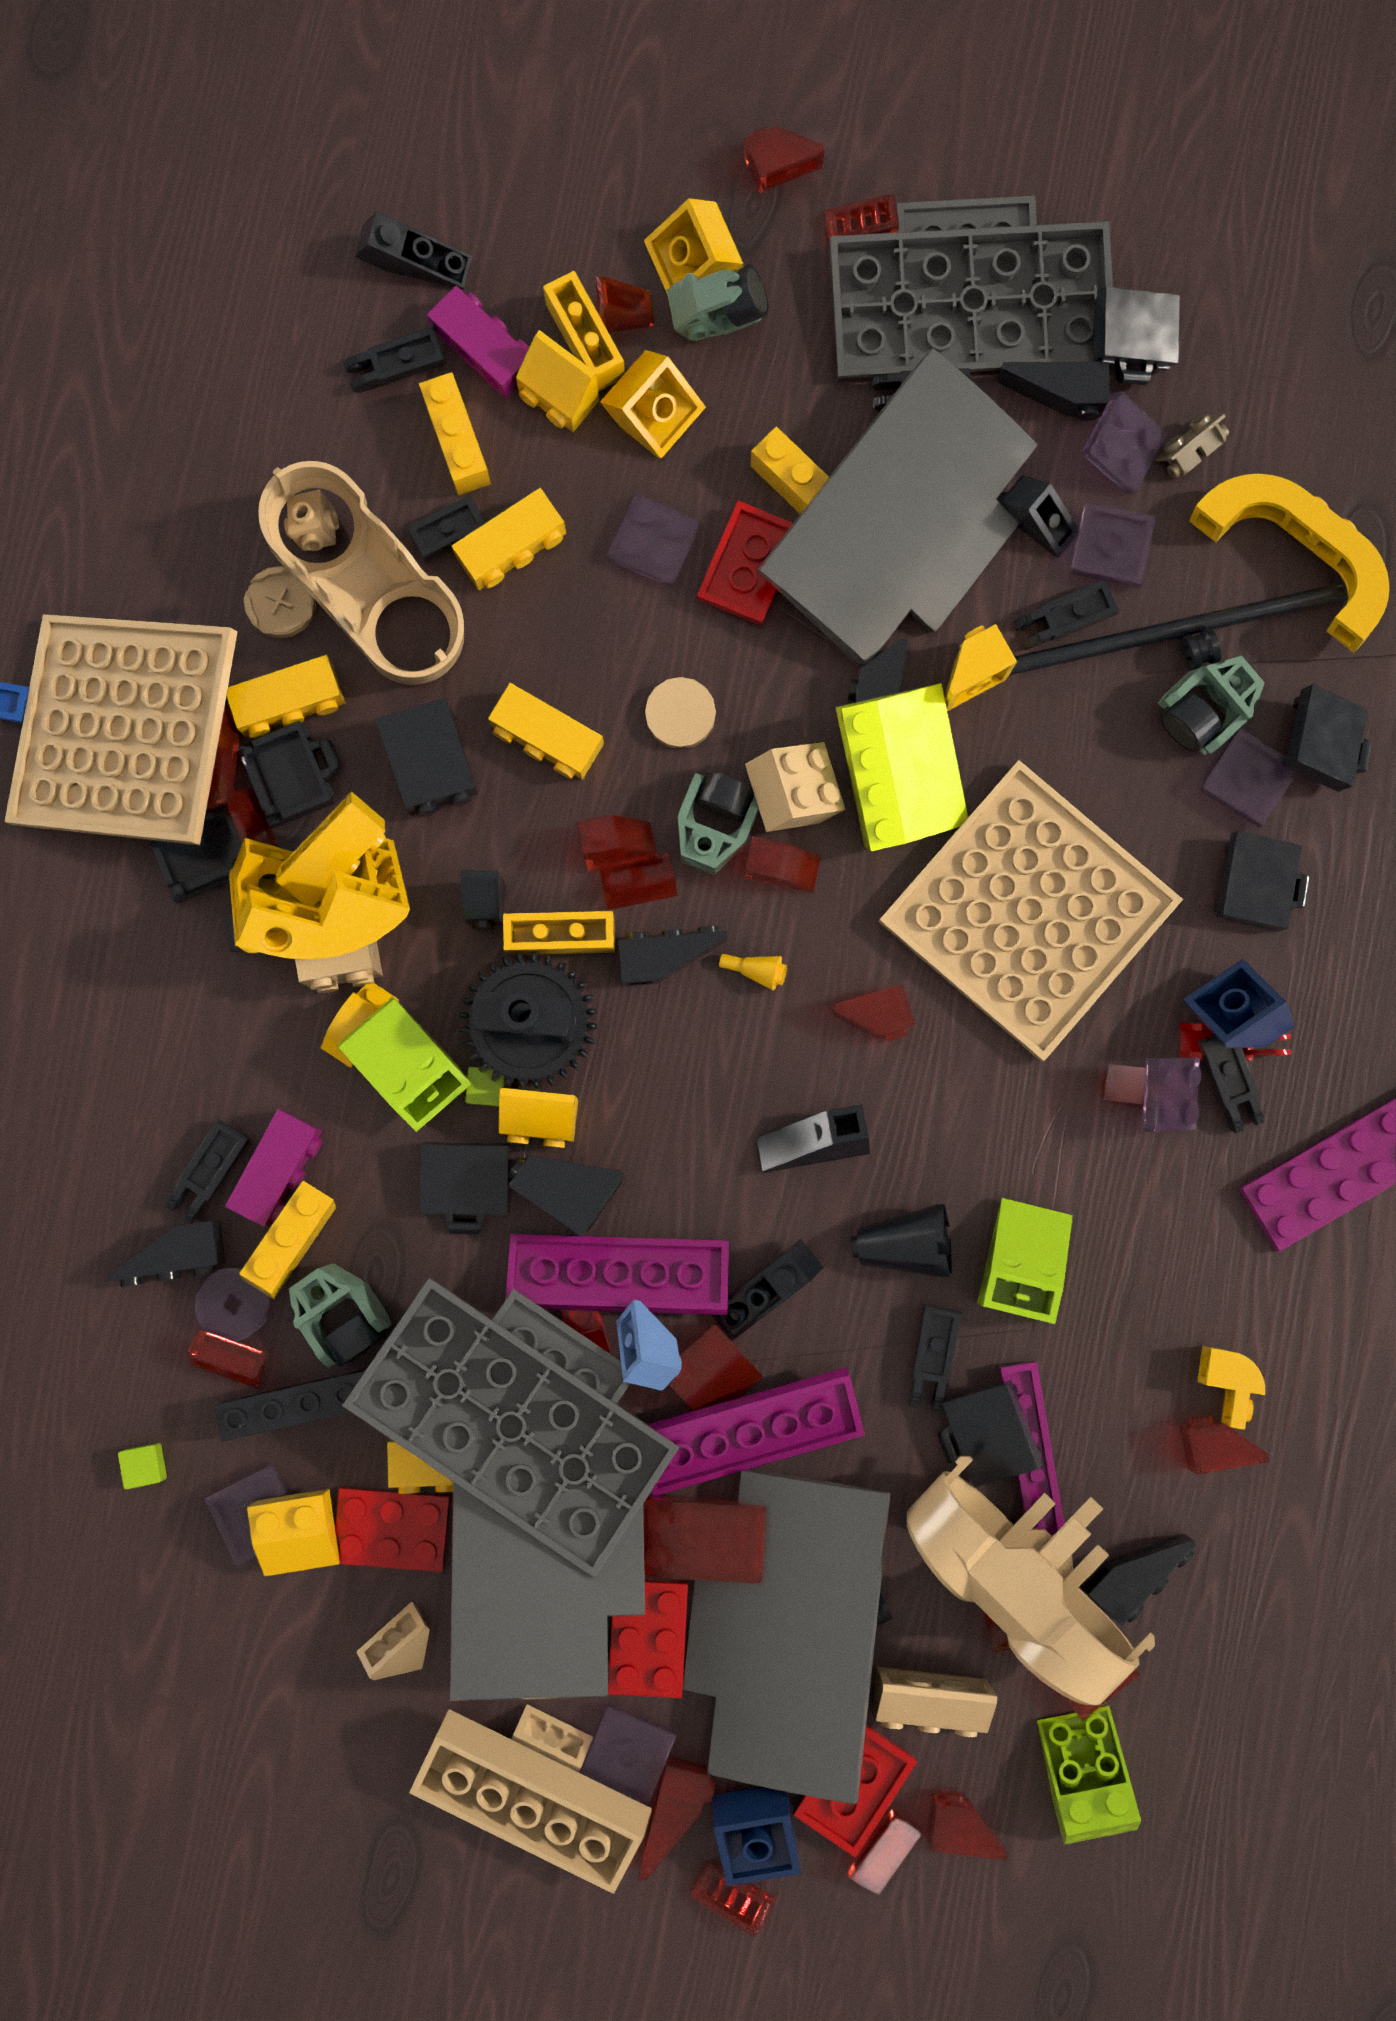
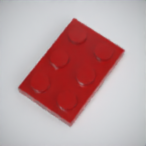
M737 501L699 589L697 600L762 626L777 589L757 569L793 523Z
M341 1486L338 1492L335 1524L339 1564L443 1572L451 1495L429 1493L401 1494L398 1491Z
M645 1579V1615L612 1617L608 1694L682 1698L688 1582Z
M866 1724L858 1803L849 1804L802 1795L793 1809V1815L857 1858L915 1767L917 1759Z

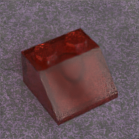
M714 1321L679 1353L682 1360L681 1370L669 1385L693 1411L740 1398L763 1375Z

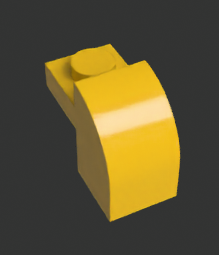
M375 983L364 985L357 994L353 992L330 1024L321 1049L351 1068L353 1063L338 1048L337 1044L390 998L394 997L398 1002L399 999Z
M1202 1346L1197 1382L1208 1386L1225 1388L1221 1424L1245 1430L1246 1421L1249 1422L1253 1414V1401L1249 1399L1250 1393L1265 1395V1383L1259 1368L1253 1361L1242 1354Z

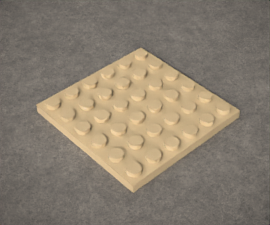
M43 614L5 823L15 826L200 845L237 631L230 627Z
M1018 760L878 922L1038 1060L1044 1062L1183 899Z

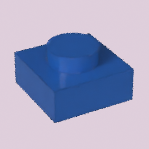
M0 682V720L23 724L29 687Z

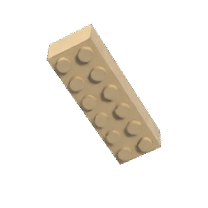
M450 1709L409 1792L613 1894L643 1840L652 1808Z

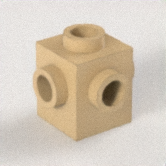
M319 489L293 495L287 501L288 518L284 520V528L288 538L293 539L302 551H318L323 547L335 545V530L339 528V520L334 506Z

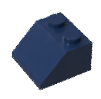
M1244 959L1183 999L1184 1004L1227 1048H1264L1294 1028L1287 1001Z
M757 1787L712 1795L713 1828L727 1886L801 1874L788 1792Z

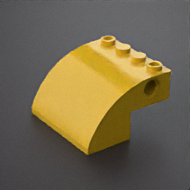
M244 838L234 867L229 872L235 946L248 953L261 952L283 958L308 960L343 955L379 940L398 926L407 917L410 910L394 840L385 838L373 852L367 850L359 858L361 861L360 865L352 875L334 871L322 903L318 901L313 907L304 905L276 882V877L272 879L261 878L266 874L277 875V869L293 853L292 851Z

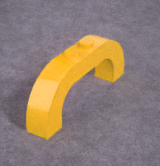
M1267 474L1242 475L1226 480L1208 492L1195 506L1189 522L1214 542H1217L1234 524L1247 518L1268 519L1282 527L1340 574L1347 587V604L1334 618L1326 631L1355 653L1379 623L1389 598L1388 573L1381 555L1373 544L1357 531L1351 521L1339 517L1329 509L1323 499L1314 497L1301 486L1282 477Z

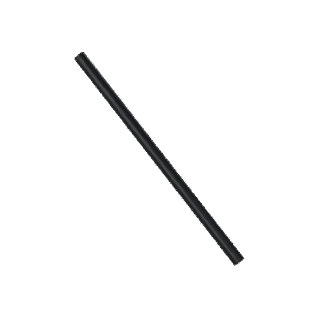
M1345 582L1017 655L1014 656L1017 663L1009 676L1179 638L1188 634L1201 633L1202 630L1207 628L1214 630L1347 600V587Z

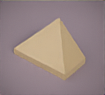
M410 1602L356 1651L370 1679L378 1680L423 1669L430 1629L414 1602Z
M527 1704L511 1739L579 1772L593 1736Z

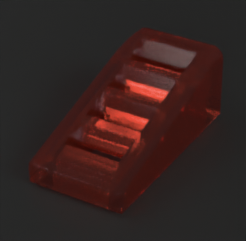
M895 195L875 197L824 210L828 245L830 236L898 233L899 221ZM880 214H885L886 222L880 223ZM865 216H871V226L866 227ZM856 217L858 229L852 230L851 218ZM843 219L844 232L838 234L836 220Z
M707 1861L690 1897L756 1937L762 1931L777 1898L749 1882L731 1885L733 1889L726 1904L720 1902L727 1886L722 1867ZM715 1876L720 1881L711 1897L706 1892ZM740 1893L746 1895L740 1911H737L733 1908ZM756 1901L760 1906L752 1919L747 1915L753 1902Z

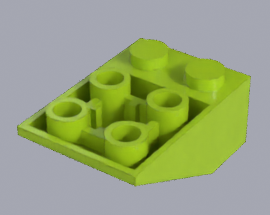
M394 997L390 998L337 1044L338 1048L379 1094L416 1132L471 1085V1082L459 1065Z
M1001 1198L977 1304L1055 1324L1064 1288L1073 1215Z
M1110 1706L1037 1720L1053 1804L1064 1845L1137 1830L1141 1823V1818Z

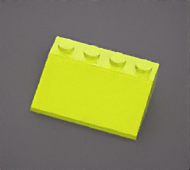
M942 683L836 707L865 848L870 851L880 850L961 827L968 819Z

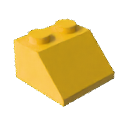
M687 199L644 240L666 293L667 289L676 282L683 280L685 275L690 272L700 279L723 269L733 270L743 264L718 205L713 201Z
M539 330L516 376L518 394L529 406L535 408L537 405L547 412V418L559 428L565 426L574 433L599 402L596 372Z
M648 350L641 354L600 401L625 432L660 459L706 408L670 358Z
M996 624L988 629H985L983 625L979 626L964 636L966 640L960 645V650L955 658L944 695L947 711L1006 681L1017 663Z
M500 1088L499 1134L508 1135L507 1142L529 1144L530 1137L544 1139L543 1146L565 1148V1141L574 1142L578 1098L574 1095Z
M329 1489L257 1500L247 1507L252 1546L264 1576L338 1565L340 1563Z

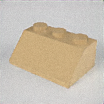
M876 1667L872 1713L875 1721L881 1722V1726L890 1729H902L903 1724L916 1725L918 1730L927 1733H939L940 1728L953 1729L955 1734L960 1736L976 1737L977 1732L988 1733L998 1696L986 1678Z

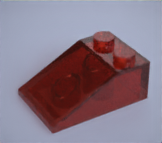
M661 1494L646 1498L644 1517L645 1575L682 1580L761 1583L766 1506L671 1494Z

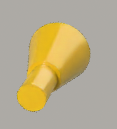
M722 954L719 962L720 968L741 972L745 977L772 991L775 990L777 985H783L787 972V965L782 964V956L740 958Z

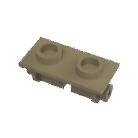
M1205 413L1197 417L1190 423L1191 429L1183 436L1178 435L1172 438L1163 446L1165 451L1157 456L1155 461H1167L1169 463L1167 472L1172 478L1184 477L1202 461L1195 451L1197 448H1199L1203 457H1207L1226 442L1229 430L1224 424H1218L1226 417L1225 414L1209 415Z

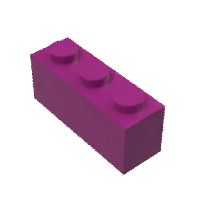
M455 286L426 314L429 325L434 327L440 339L506 399L518 387L516 376L529 350V346L519 338L515 341L507 333V327L497 316H488L482 310L483 306L474 294L469 291L465 294L458 286Z
M277 1109L225 1207L263 1227H271L286 1206L285 1200L290 1191H296L303 1181L306 1172L302 1168L308 1157L313 1159L318 1153L323 1139L319 1138L323 1130L285 1110Z

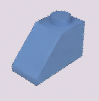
M633 1300L616 1320L623 1382L663 1391L672 1379L678 1376L681 1370L682 1360L678 1353L677 1339L641 1301Z

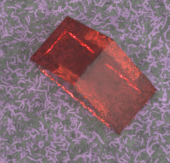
M602 275L595 277L598 312L608 332L651 327L655 324L649 290Z

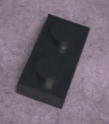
M469 495L407 526L424 561H427L451 549L453 544L484 525L485 522Z

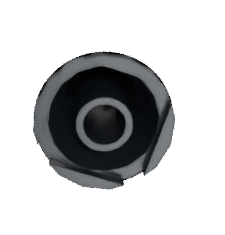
M935 1204L858 1228L857 1236L851 1237L853 1258H859L860 1264L942 1278L951 1277L952 1245L951 1238L948 1236L947 1227L950 1226L946 1205Z

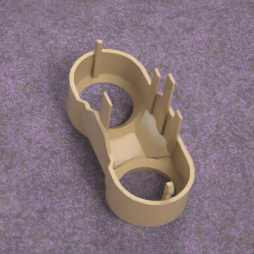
M318 461L298 462L282 470L277 467L273 471L274 476L263 490L258 510L261 531L277 560L294 575L364 653L372 666L386 678L401 684L419 685L434 681L447 673L459 658L464 644L463 614L451 590L438 576H428L420 568L404 545L367 508L365 494L342 470ZM320 488L335 493L348 505L354 519V534L350 545L343 554L329 562L310 563L297 558L285 547L280 537L279 516L283 506L293 495L306 489ZM409 596L425 598L437 605L446 616L450 628V641L446 652L444 653L440 648L435 652L436 663L429 668L418 671L404 670L388 662L380 652L375 637L376 623L384 608L399 598Z
M960 1456L956 1461L958 1465L953 1471H944L907 1510V1528L914 1545L934 1575L952 1594L963 1601L975 1602L1007 1634L1008 1644L1012 1652L1030 1672L1061 1695L1077 1703L1100 1705L1139 1666L1138 1657L1146 1649L1150 1652L1155 1646V1636L1150 1632L1133 1648L1115 1623L1079 1588L1109 1556L1107 1552L1097 1545L1073 1570L1072 1554L1091 1535L1086 1527L1103 1508L1090 1497L1051 1536L1045 1529H1032L1056 1504L1044 1493L1013 1524L980 1491L958 1476L973 1461L970 1456Z

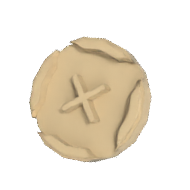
M279 566L267 568L255 575L251 580L248 591L245 592L244 606L245 612L255 628L267 636L286 638L293 637L305 630L314 617L316 600L286 567Z
M678 677L667 679L655 687L648 697L645 715L648 729L656 740L671 748H691L704 741L712 731L716 709L714 699L705 686L694 679Z

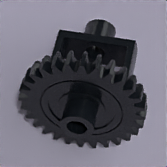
M519 952L517 953L516 964L514 965L504 956L502 957L503 969L501 970L491 962L488 965L492 976L488 977L479 972L477 976L483 985L479 987L469 984L468 986L476 995L475 998L462 999V1002L469 1006L471 1011L459 1013V1017L469 1021L470 1024L459 1028V1032L472 1036L462 1043L465 1049L476 1047V1050L469 1057L470 1060L474 1062L484 1059L479 1071L485 1073L494 1068L491 1080L496 1082L505 1075V1087L510 1088L515 1079H518L520 1090H526L529 1080H532L535 1090H541L543 1078L553 1087L555 1086L554 1074L558 1073L563 1079L567 1080L569 1077L566 1066H570L577 1071L580 1069L575 1060L576 1056L588 1059L589 1054L582 1048V1045L595 1044V1040L586 1035V1032L598 1030V1025L587 1021V1019L598 1015L597 1009L585 1007L594 1000L592 994L580 995L588 985L585 981L573 984L578 972L574 969L564 975L566 967L564 961H561L555 968H552L553 957L551 955H547L543 963L539 964L537 952H532L529 963H526L522 953ZM530 1014V1017L526 1021L521 1022L522 1018L525 1015Z

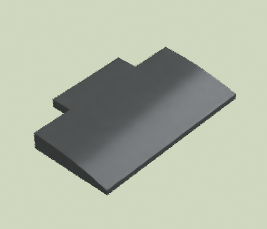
M1035 196L896 203L895 207L897 233L830 236L828 251L837 379L875 377L878 375L900 374V371H913L931 348H934L957 369L969 368L970 372L1000 370L1003 362H1098L1093 361L1094 308L1096 307L1095 300L1098 295L1096 291L1106 286L1113 287L1109 221L1037 225Z
M931 348L766 557L757 571L856 664H867L875 657L908 612L929 633L936 632L1019 525V522L996 499L1038 444L986 393L934 348Z
M431 1278L427 1280L342 1405L593 1578L596 1577L680 1448L677 1444L617 1404L630 1383L623 1382L621 1361L515 1289L512 1290L492 1320Z
M758 1469L741 1471L733 1543L710 1538L699 1539L683 1690L716 1697L707 1774L815 1798L849 1804L858 1803L890 1493Z
M453 1482L450 1701L607 1697V1617L645 1615L643 1504L596 1577L593 1578Z

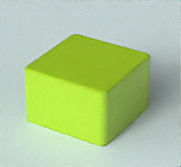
M469 1067L467 1078L471 1085L466 1088L465 1102L470 1105L499 1107L500 1088H506L505 1075L494 1082L491 1080L494 1068L481 1073L479 1071L480 1067Z
M161 1443L129 1448L118 1453L124 1489L159 1483L167 1478Z

